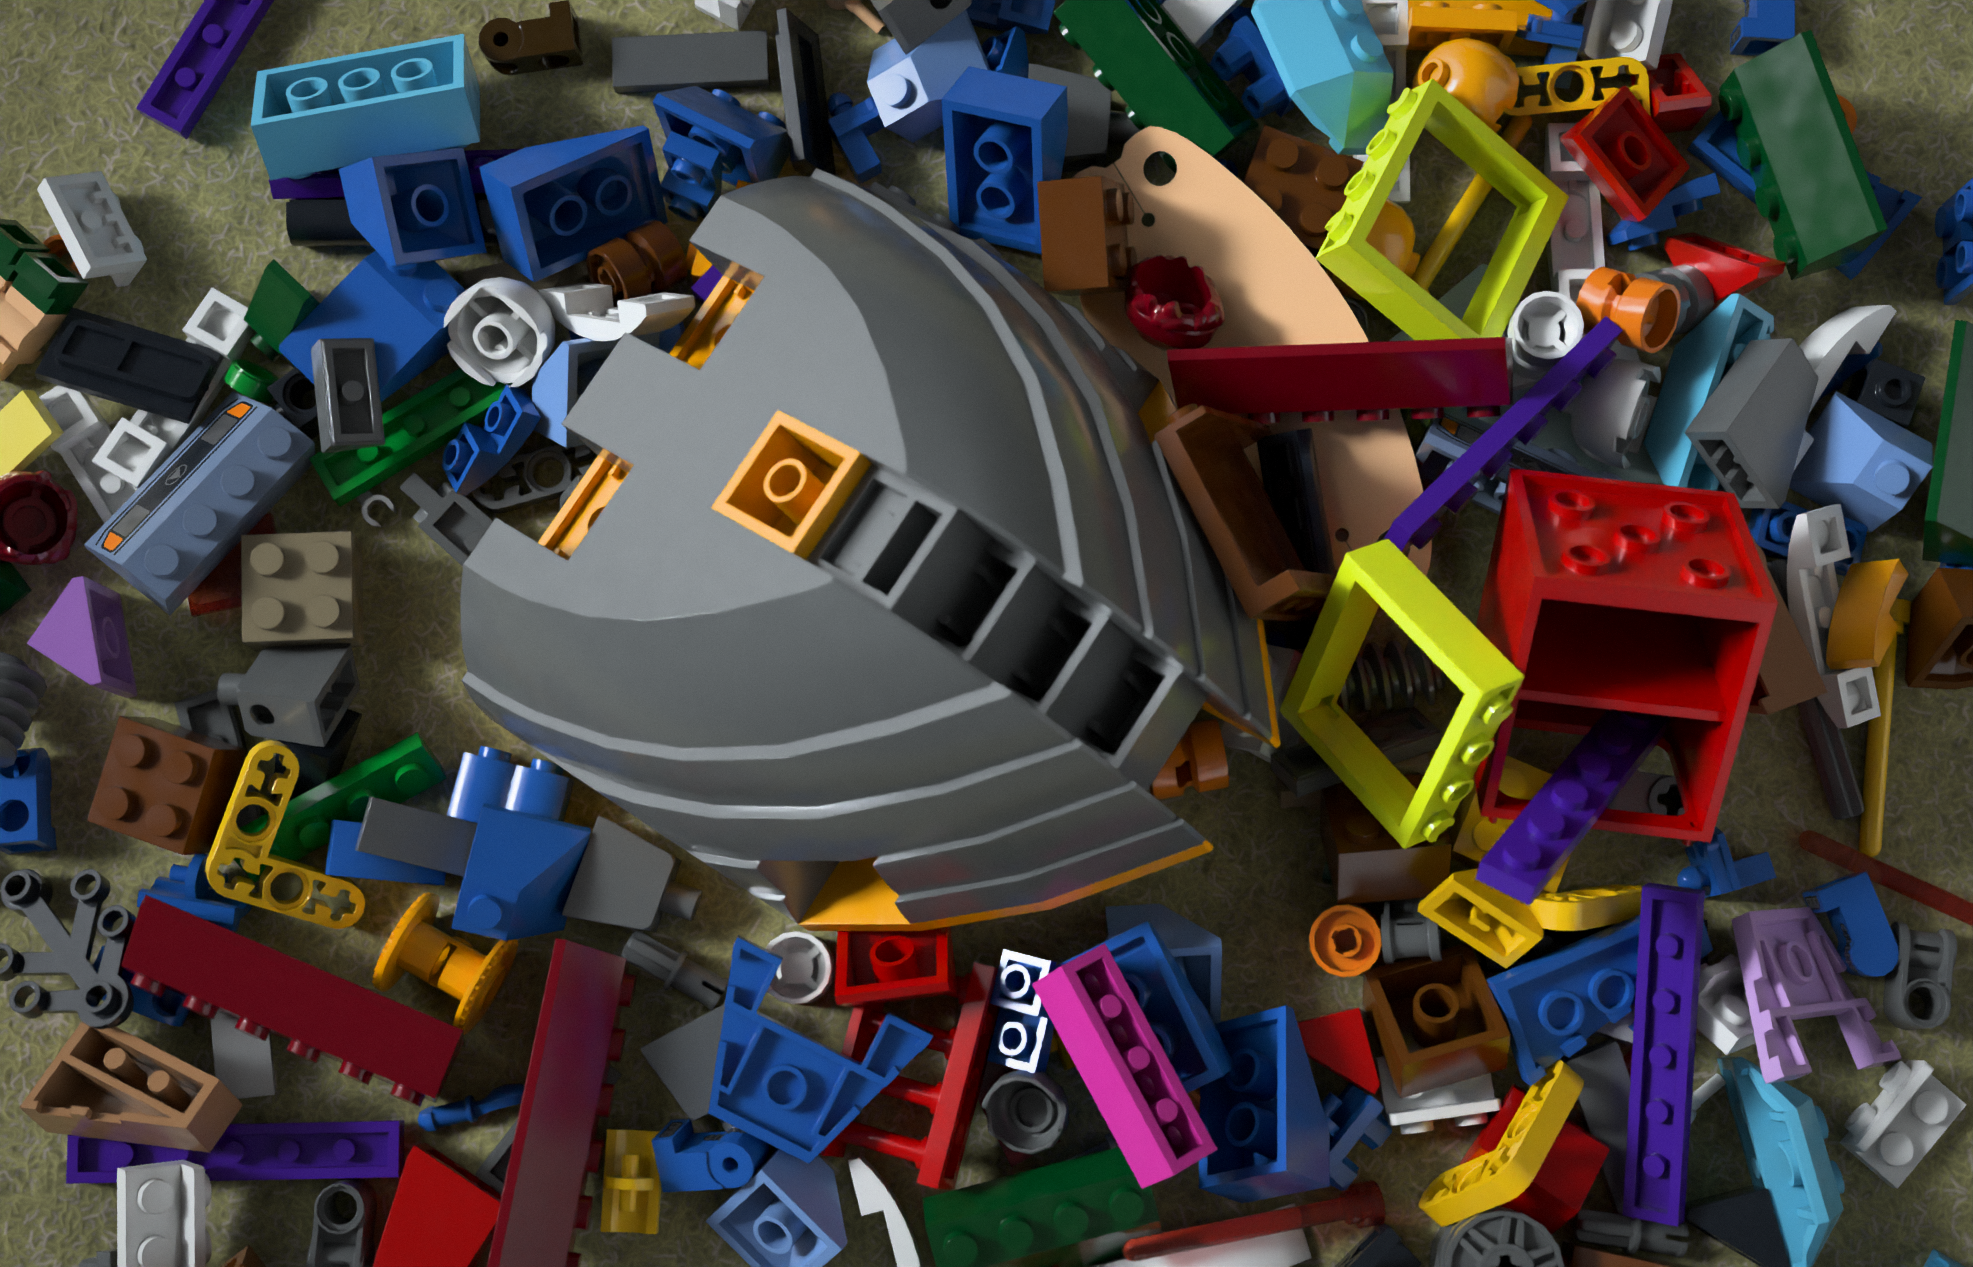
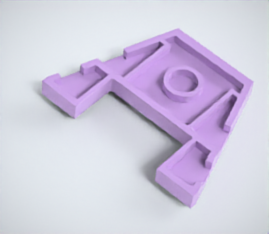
M1810 907L1749 911L1732 919L1762 1076L1766 1084L1794 1080L1813 1072L1792 1020L1835 1015L1858 1070L1885 1066L1902 1059L1893 1040L1882 1043L1869 1020L1874 1019L1877 1015L1867 998L1855 999L1840 973L1844 972L1847 967Z

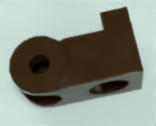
M570 1L548 3L550 17L519 22L508 18H496L486 23L479 33L478 43L482 53L493 69L504 75H515L583 65L578 17Z

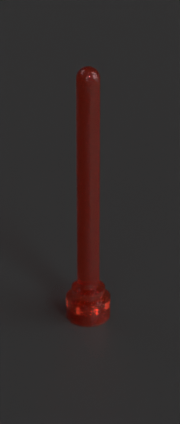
M1806 830L1800 834L1798 842L1803 850L1853 873L1867 872L1871 881L1973 927L1972 902L1813 830Z
M1374 1180L1350 1184L1348 1190L1342 1191L1340 1197L1336 1199L1132 1238L1124 1243L1122 1252L1127 1260L1136 1262L1343 1220L1348 1225L1356 1224L1358 1228L1362 1229L1384 1223L1386 1216L1385 1203L1378 1184Z

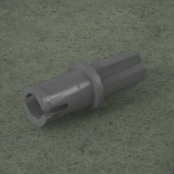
M635 931L630 936L622 951L621 957L626 958L628 963L664 982L663 989L668 991L671 986L707 1006L711 1011L715 1008L729 979L722 978L688 959L689 952L684 950L680 954L640 931Z
M1585 1208L1580 1209L1573 1220L1574 1236L1579 1242L1622 1248L1623 1252L1627 1255H1634L1638 1250L1682 1258L1688 1248V1242L1667 1240L1665 1238L1666 1235L1689 1237L1688 1226L1685 1222L1676 1227L1627 1217L1619 1213Z

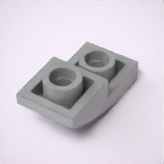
M218 1011L215 1018L211 1019L215 1077L220 1079L237 1099L275 1095L276 1080L271 1033H269L266 1041L251 1037L234 1028L238 1019Z

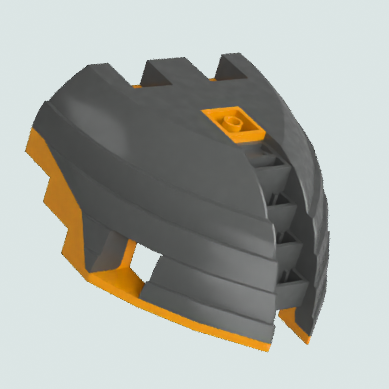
M816 168L810 177L788 176L746 185L721 195L689 241L723 275L669 354L625 332L561 425L598 456L543 536L536 542L498 518H495L463 564L460 595L462 650L468 671L461 681L471 699L483 713L498 725L808 931H923L1050 910L1211 852L1214 848L1213 845L1186 821L1176 816L1164 804L1147 792V790L1201 708L1276 749L1280 745L1263 619L1248 618L1154 437L1155 433L1168 426L1166 419L1178 410L1168 390L1157 377L1127 352L1111 345L1076 307L1057 300L1038 283L974 241L921 219L865 187Z

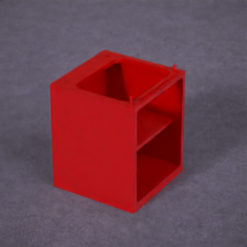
M1509 468L1476 628L1525 677L1510 704L1514 708L1513 711L1501 722L1492 739L1494 741L1493 750L1481 761L1474 774L1480 816L1489 817L1488 821L1493 824L1497 823L1498 818L1515 820L1531 801L1529 799L1511 797L1499 790L1513 727L1586 735L1607 709L1647 713L1670 717L1665 735L1657 743V746L1664 749L1669 755L1685 814L1669 816L1606 808L1591 829L1683 839L1682 844L1689 846L1692 840L1711 843L1778 606V601L1735 493Z

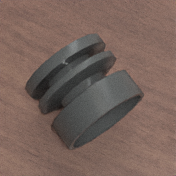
M1496 1206L1448 1226L1440 1227L1432 1241L1429 1262L1430 1267H1496L1500 1263L1501 1256L1503 1260L1511 1263L1512 1267H1564L1559 1245L1543 1225L1523 1213L1501 1206Z

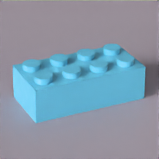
M464 34L257 71L251 128L270 180L287 177L290 179H302L312 175L314 172L343 168L370 157L465 148L469 144L480 142V89Z

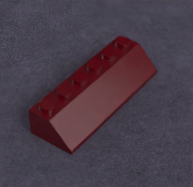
M1509 337L1167 350V361L1178 410L1190 404H1197L1198 407L1204 405L1230 414L1248 413L1249 420L1262 424L1281 423L1280 412H1302V422L1335 421L1334 411L1356 410V421L1389 420V409L1411 408V419L1445 418L1444 407L1466 406L1467 417L1501 416L1500 405H1513L1512 338Z
M145 895L140 905L121 964L128 973L134 975L130 982L131 985L158 997H162L166 989L186 997L182 1005L183 1007L210 1019H214L218 1011L238 1019L234 1027L236 1030L261 1041H266L269 1033L288 1040L290 1043L286 1050L310 1062L318 1063L321 1055L342 1063L338 1073L362 1084L369 1085L372 1077H375L393 1085L390 1095L411 1105L420 1107L424 1099L434 1103L437 1102L464 1044L462 1029L151 896Z
M555 939L487 1267L581 1266L582 1253L573 1252L577 1229L587 1230L589 1225L593 1196L584 1194L589 1172L598 1174L600 1169L604 1140L596 1139L600 1116L607 1118L610 1116L615 1094V1084L606 1082L611 1061L620 1062L623 1054L626 1029L618 1028L621 1008H631L636 988L637 975L628 974L629 964L626 958L569 940Z

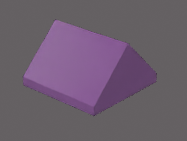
M84 576L72 578L27 644L94 687L125 698L138 696L120 593Z

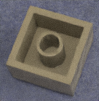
M352 531L241 535L242 643L256 652H261L263 649L275 646L351 643L352 648L364 647L362 542Z

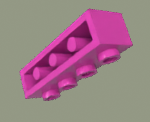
M1105 943L1060 966L1032 984L1142 1189L1176 1175L1217 1150Z

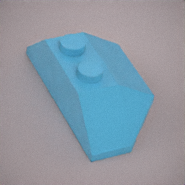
M1255 0L1251 13L1289 97L1317 129L1330 137L1329 144L1337 154L1367 155L1366 148L1387 123V109L1390 105L1394 72L1383 51L1382 43L1377 38L1364 11L1362 1Z
M1731 294L1675 345L1644 441V445L1664 485L1726 492L1684 432L1750 340L1771 339L1770 333L1774 331V316L1741 294Z
M1725 1056L1717 1058L1721 1075L1726 1082L1725 1089L1754 1186L1768 1189L1790 1267H1813L1844 1210L1840 1194L1845 1191L1844 1180L1836 1162L1829 1160L1824 1139L1828 1138L1829 1135L1825 1116L1819 1106H1814L1811 1097L1784 1081L1766 1084L1761 1068L1744 1057Z

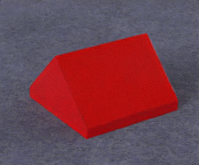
M1626 84L1559 138L1619 216L1626 221L1640 222L1647 218L1690 168L1689 164Z
M950 926L923 931L837 932L835 1000L837 1005L852 1007L958 993Z
M1513 1084L1501 1102V1110L1493 1113L1489 1122L1484 1126L1458 1165L1494 1151L1497 1148L1526 1096V1091ZM1566 1119L1531 1184L1518 1197L1499 1206L1527 1215L1543 1225L1552 1235L1579 1212L1610 1150V1146L1569 1119Z

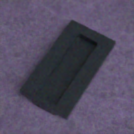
M787 8L776 10L779 30L776 31L775 38L791 164L794 170L804 177H810L816 168L836 175L832 138L828 126L829 114L819 35Z
M72 307L55 338L51 341V345L37 367L35 375L37 379L189 424L202 398L208 391L209 385L224 357L208 347Z

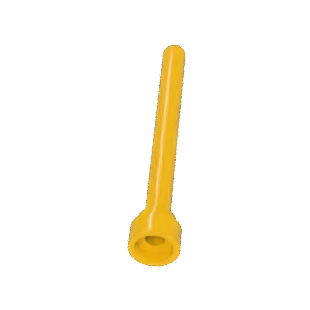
M1531 115L1513 116L1500 136L1515 150H1517L1532 126L1533 120ZM1478 173L1473 178L1411 278L1429 294L1428 288L1493 187Z
M1897 598L1889 613L1899 628L1879 667H1872L1881 716L1868 720L1862 794L1865 810L1861 814L1859 850L1866 857L1877 856L1882 847L1897 635H1902L1904 625L1910 624L1911 601Z

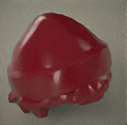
M1162 254L1141 260L1130 269L1129 285L1125 292L1124 307L1126 315L1135 326L1140 337L1152 346L1163 351L1201 348L1211 341L1218 327L1223 325L1225 321L1224 304L1216 291L1214 282L1209 276L1205 275L1203 267L1193 266L1190 268L1185 256L1174 258L1172 255L1164 257Z
M46 470L37 472L14 471L0 476V560L23 565H41L43 563L54 564L68 558L70 548L73 546L76 537L77 501L75 494L71 490H64L59 483L52 479L50 472Z

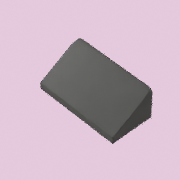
M374 338L319 339L311 348L322 453L383 446L385 444Z

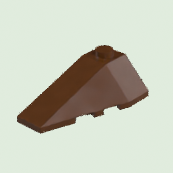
M1938 567L1912 601L1905 667V681L1908 687L1954 690L1973 687V569Z

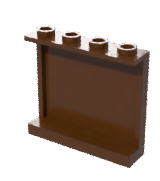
M1197 404L1187 405L1172 413L1166 419L1168 426L1155 433L1154 437L1248 618L1302 622L1317 620L1337 575L1308 572L1244 451L1245 448L1272 433L1269 425L1204 405L1198 407Z

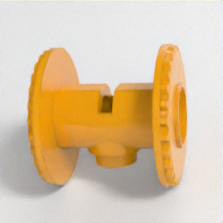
M423 893L407 909L387 940L377 961L372 983L377 990L386 992L397 983L406 971L458 999L461 1002L457 1009L453 1026L462 1029L465 1035L481 1020L500 991L514 962L518 950V940L505 941L500 939L489 954L485 955L474 949L465 939L457 936L452 937L433 927L440 898L434 893Z

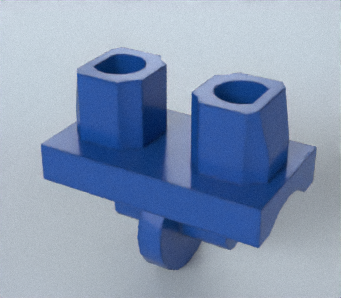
M1247 15L1234 23L1226 41L1216 50L1210 65L1222 80L1230 81L1241 72L1246 76L1252 85L1245 89L1241 98L1243 105L1255 119H1259L1274 111L1281 118L1292 110L1295 105L1289 97L1260 30Z
M195 854L189 867L173 864L169 878L158 877L150 890L143 888L139 890L137 907H140L145 895L151 896L237 933L240 919L252 909L251 904L224 897L216 893L212 888L205 872L209 854ZM222 873L225 883H228V874Z
M1350 1082L1338 1097L1329 1092L1321 1102L1329 1128L1330 1185L1341 1191H1345L1358 1175L1359 1167L1346 1157L1356 1142L1360 1140L1367 1147L1374 1150L1380 1147L1392 1133L1391 1126L1380 1113L1384 1106L1374 1097L1367 1095Z

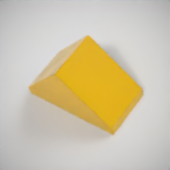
M1478 868L1454 872L1418 904L1419 913L1506 969L1543 939V929L1527 904L1476 880Z

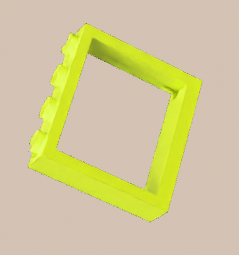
M1432 78L1412 90L1408 87L1405 88L1399 100L1388 106L1387 113L1390 117L1385 127L1368 144L1366 154L1369 157L1362 170L1357 172L1347 184L1344 190L1347 199L1341 210L1326 224L1325 229L1329 233L1315 259L1414 340L1502 337L1569 196ZM1423 128L1435 136L1517 207L1462 320L1365 241Z
M1385 539L1345 554L1279 711L1403 849H1407L1425 840L1435 842L1439 834L1445 832L1447 827L1454 825L1453 815L1460 801L1472 790L1474 786L1472 778L1479 764L1493 750L1494 741L1492 739L1501 722L1513 711L1514 708L1510 704L1525 676L1389 539ZM1379 606L1464 693L1417 790L1336 703Z

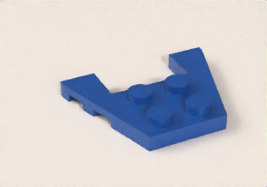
M738 935L733 945L708 1113L810 1164L861 1113V1110L884 1087L886 1088L919 1052L921 1053L930 1044L933 1033L888 1010L864 1060L859 1062L759 1012L758 1008L783 957Z

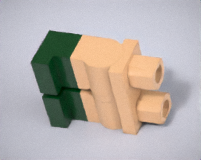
M0 219V381H4L18 364L34 363L42 353L40 349L49 341L70 309L89 285L88 281L83 279L81 275L56 254L48 253L50 249L18 221Z

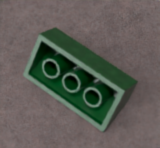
M1066 0L1053 12L1062 22L1059 29L1063 37L1075 49H1083L1095 64L1092 70L1096 78L1105 88L1110 91L1116 90L1128 105L1125 109L1126 114L1139 130L1149 126L1170 130L1193 142L1217 159L1259 126L1159 0ZM1159 151L1164 163L1176 173L1177 165L1175 159L1169 153Z
M1812 30L1802 32L1736 67L1719 87V106L1723 117L1727 121L1732 122L1737 135V154L1740 163L1745 169L1750 170L1754 180L1757 208L1764 218L1768 217L1775 236L1773 248L1777 260L1786 263L1785 266L1791 280L1850 263L1880 237L1888 227Z
M1955 320L1925 516L1922 560L1973 566V324L1968 321Z
M1120 1147L923 1198L925 1227L936 1267H1086L1165 1245L1151 1185L1143 1189L1141 1188Z

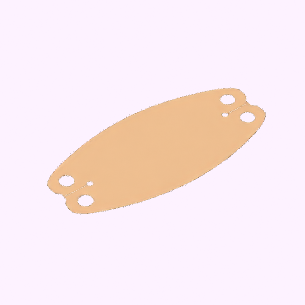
M1149 126L1136 133L1124 144L1122 156L1114 164L1112 163L1107 168L1090 166L1072 177L1104 176L1124 184L1125 193L1130 192V190L1132 191L1133 225H1127L1128 247L1134 246L1136 250L1137 263L1147 257L1162 254L1164 257L1172 255L1174 258L1185 256L1190 268L1193 266L1203 267L1205 275L1212 279L1216 291L1223 301L1225 321L1222 326L1218 327L1211 341L1201 348L1369 342L1353 311L1337 287L1293 231L1233 173L1206 151L1178 133L1161 127ZM1157 151L1169 153L1175 159L1177 165L1174 179L1163 186L1151 184L1144 175L1146 159ZM1144 213H1152L1154 215L1155 223L1152 226L1147 227L1143 225L1142 217ZM1125 292L1079 295L1085 318L1111 345L1127 352L1157 377L1168 390L1177 406L1167 361V351L1152 346L1140 337L1135 326L1126 315L1124 307ZM1389 409V420L1356 421V410L1334 411L1335 421L1302 422V412H1280L1281 423H1264L1269 425L1272 431L1269 435L1312 428L1335 570L1339 571L1345 554L1351 551L1350 548L1353 551L1376 543L1379 536L1389 530L1393 521L1424 492L1412 445L1400 409ZM1248 413L1233 414L1248 419ZM1257 442L1245 448L1244 451L1264 487ZM1344 528L1348 531L1347 543L1336 539L1335 533L1338 529ZM1432 539L1421 550L1412 544L1407 557L1425 576L1428 574L1431 563Z

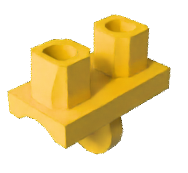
M607 1129L600 1232L658 1233L661 1182L651 1140L660 1131Z

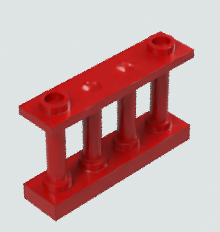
M974 962L971 973H967L965 977L956 975L958 993L946 995L958 998L959 1004L963 1005L958 1026L953 1027L951 1031L910 1021L933 1033V1038L926 1048L943 1052L945 1059L948 1060L943 1082L940 1081L935 1086L898 1075L886 1088L884 1087L879 1092L883 1095L930 1107V1112L934 1115L929 1137L925 1136L921 1141L852 1121L819 1155L844 1157L847 1143L915 1162L916 1168L920 1170L917 1179L918 1184L935 1189H955L1000 1006L990 1004L999 968ZM884 1003L853 1007L841 1053L859 1062L864 1060L886 1014L882 1013Z

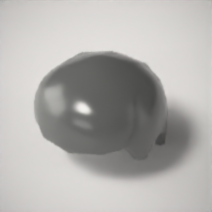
M1021 1069L1006 1073L989 1089L983 1099L982 1108L986 1111L989 1134L1002 1141L1012 1151L1034 1155L1050 1149L1058 1142L1069 1124L1070 1109L1064 1089L1046 1072L1039 1071L1033 1073Z

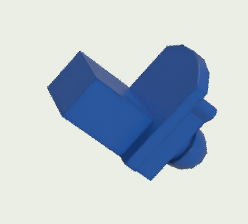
M1577 8L1566 16H1562L1555 11L1552 12L1551 17L1529 14L1527 25L1517 26L1515 36L1526 40L1548 43L1543 65L1576 62L1585 27L1580 22L1572 21L1573 14L1577 13ZM1565 71L1560 74L1555 81L1554 87L1570 89L1573 71ZM1542 72L1540 82L1543 85L1546 77L1545 72Z
M836 92L829 97L827 102L829 113L831 116H834L828 120L829 132L860 185L882 173L881 162L866 137L885 127L872 96L852 106L853 101L847 94Z
M1715 827L1711 843L1696 841L1693 843V846L1685 848V853L1691 865L1679 872L1677 885L1679 887L1705 890V898L1777 877L1768 852L1733 861L1724 833Z

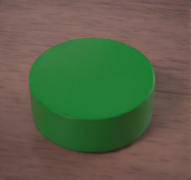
M237 359L232 361L224 377L225 382L239 393L263 403H273L275 401V398L267 389L279 379L274 373L247 360Z

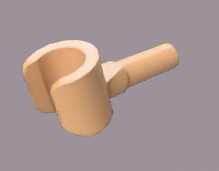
M825 0L828 6L835 10L847 8L877 35L886 26L861 3V0Z

